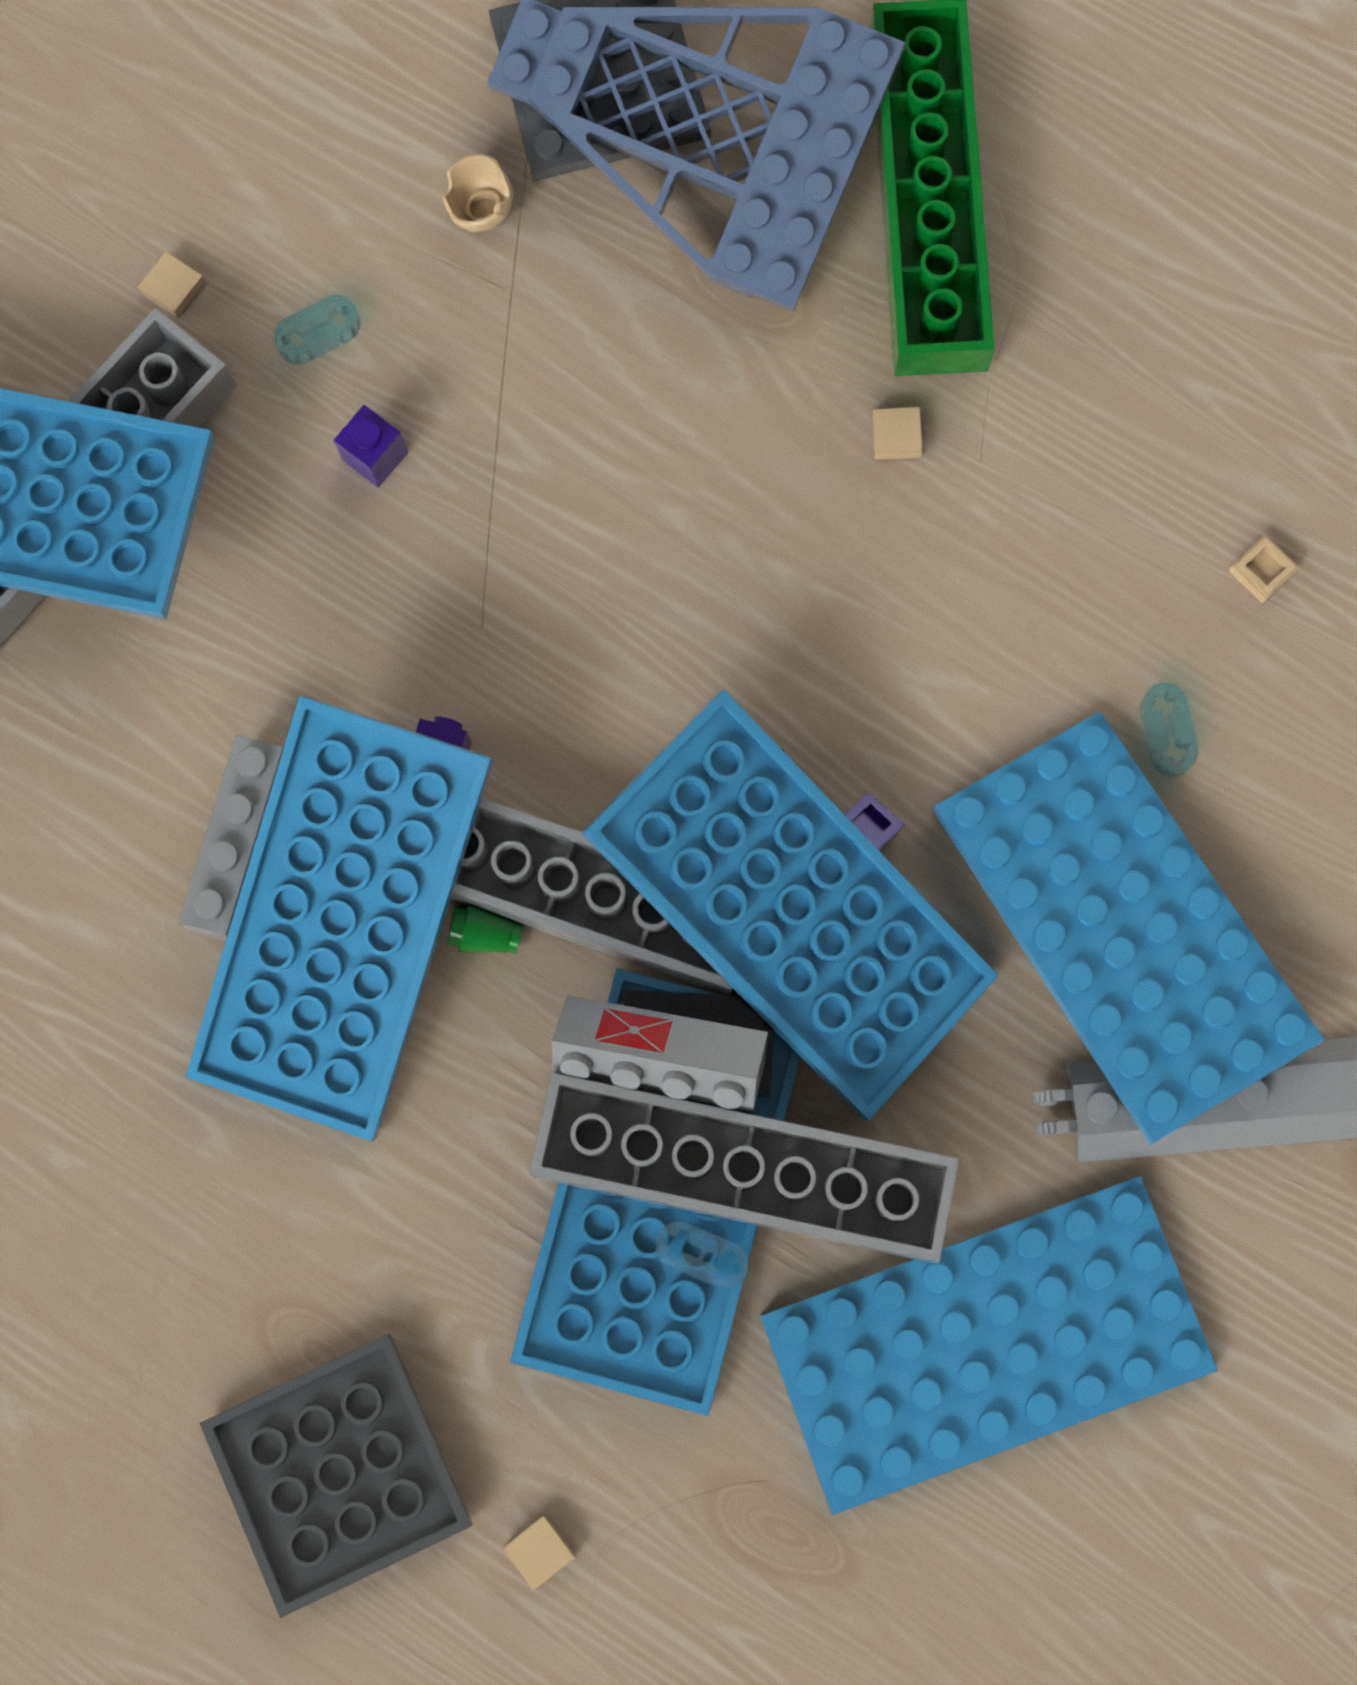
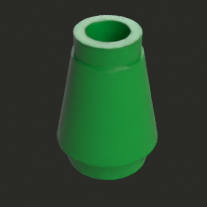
M468 904L467 908L455 906L447 945L459 947L458 952L517 953L522 924L513 923L511 920Z

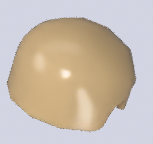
M479 153L465 155L449 167L446 173L448 177V190L442 198L453 222L459 228L472 233L494 230L510 213L514 201L513 186L499 162L490 156Z

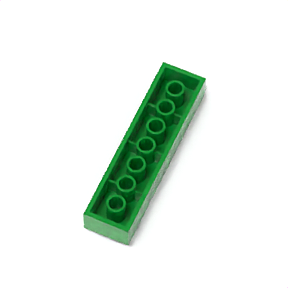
M967 0L873 3L870 28L905 42L904 52L876 116L894 377L988 372L995 346Z

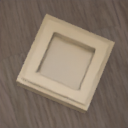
M165 251L138 285V289L142 295L179 318L206 282L201 274Z
M920 407L872 409L874 460L922 457Z
M1265 534L1231 566L1229 572L1264 604L1300 567Z
M545 1514L502 1548L533 1591L576 1557Z

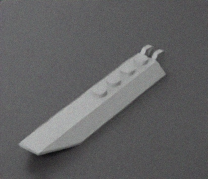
M1357 1037L1324 1040L1316 1047L1151 1146L1095 1060L1065 1063L1071 1085L1070 1089L1032 1093L1034 1105L1052 1106L1057 1103L1071 1102L1073 1120H1046L1036 1124L1037 1136L1075 1133V1137H1077V1163L1357 1138Z

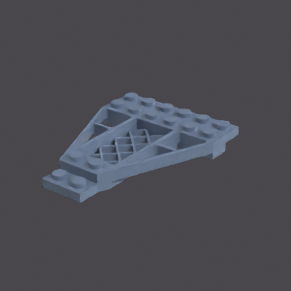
M521 0L487 84L492 90L533 106L708 277L709 281L750 298L754 295L794 312L904 52L905 42L819 7H563V10L559 11L535 0ZM634 23H730V26L719 52L714 56H708L636 27ZM742 23H806L810 25L786 82L776 84L727 63L728 56ZM610 37L620 40L617 43L607 46ZM636 47L663 59L644 67ZM631 49L638 70L613 80L605 59ZM601 63L608 82L588 91L597 67ZM679 65L706 76L687 84ZM673 66L681 87L656 97L648 76ZM643 79L651 100L625 110L618 89ZM723 83L750 94L730 102ZM716 84L724 105L699 115L691 94ZM612 92L621 113L595 123L587 103ZM686 97L694 118L668 128L660 107ZM765 100L777 104L773 115H771ZM759 101L767 123L742 133L734 111ZM581 106H583L588 120L578 116ZM655 110L663 131L638 141L630 120ZM728 114L736 136L712 146L703 124ZM625 122L630 137L610 130V128ZM698 127L706 149L681 159L673 137ZM764 135L753 160L746 142ZM587 139L667 171L668 175L656 204H649L587 142ZM667 140L673 155L652 146ZM741 145L749 166L724 176L716 155ZM710 158L716 173L695 164ZM680 177L737 200L716 252L711 259L704 258L662 216L675 183ZM746 178L744 184L738 182Z

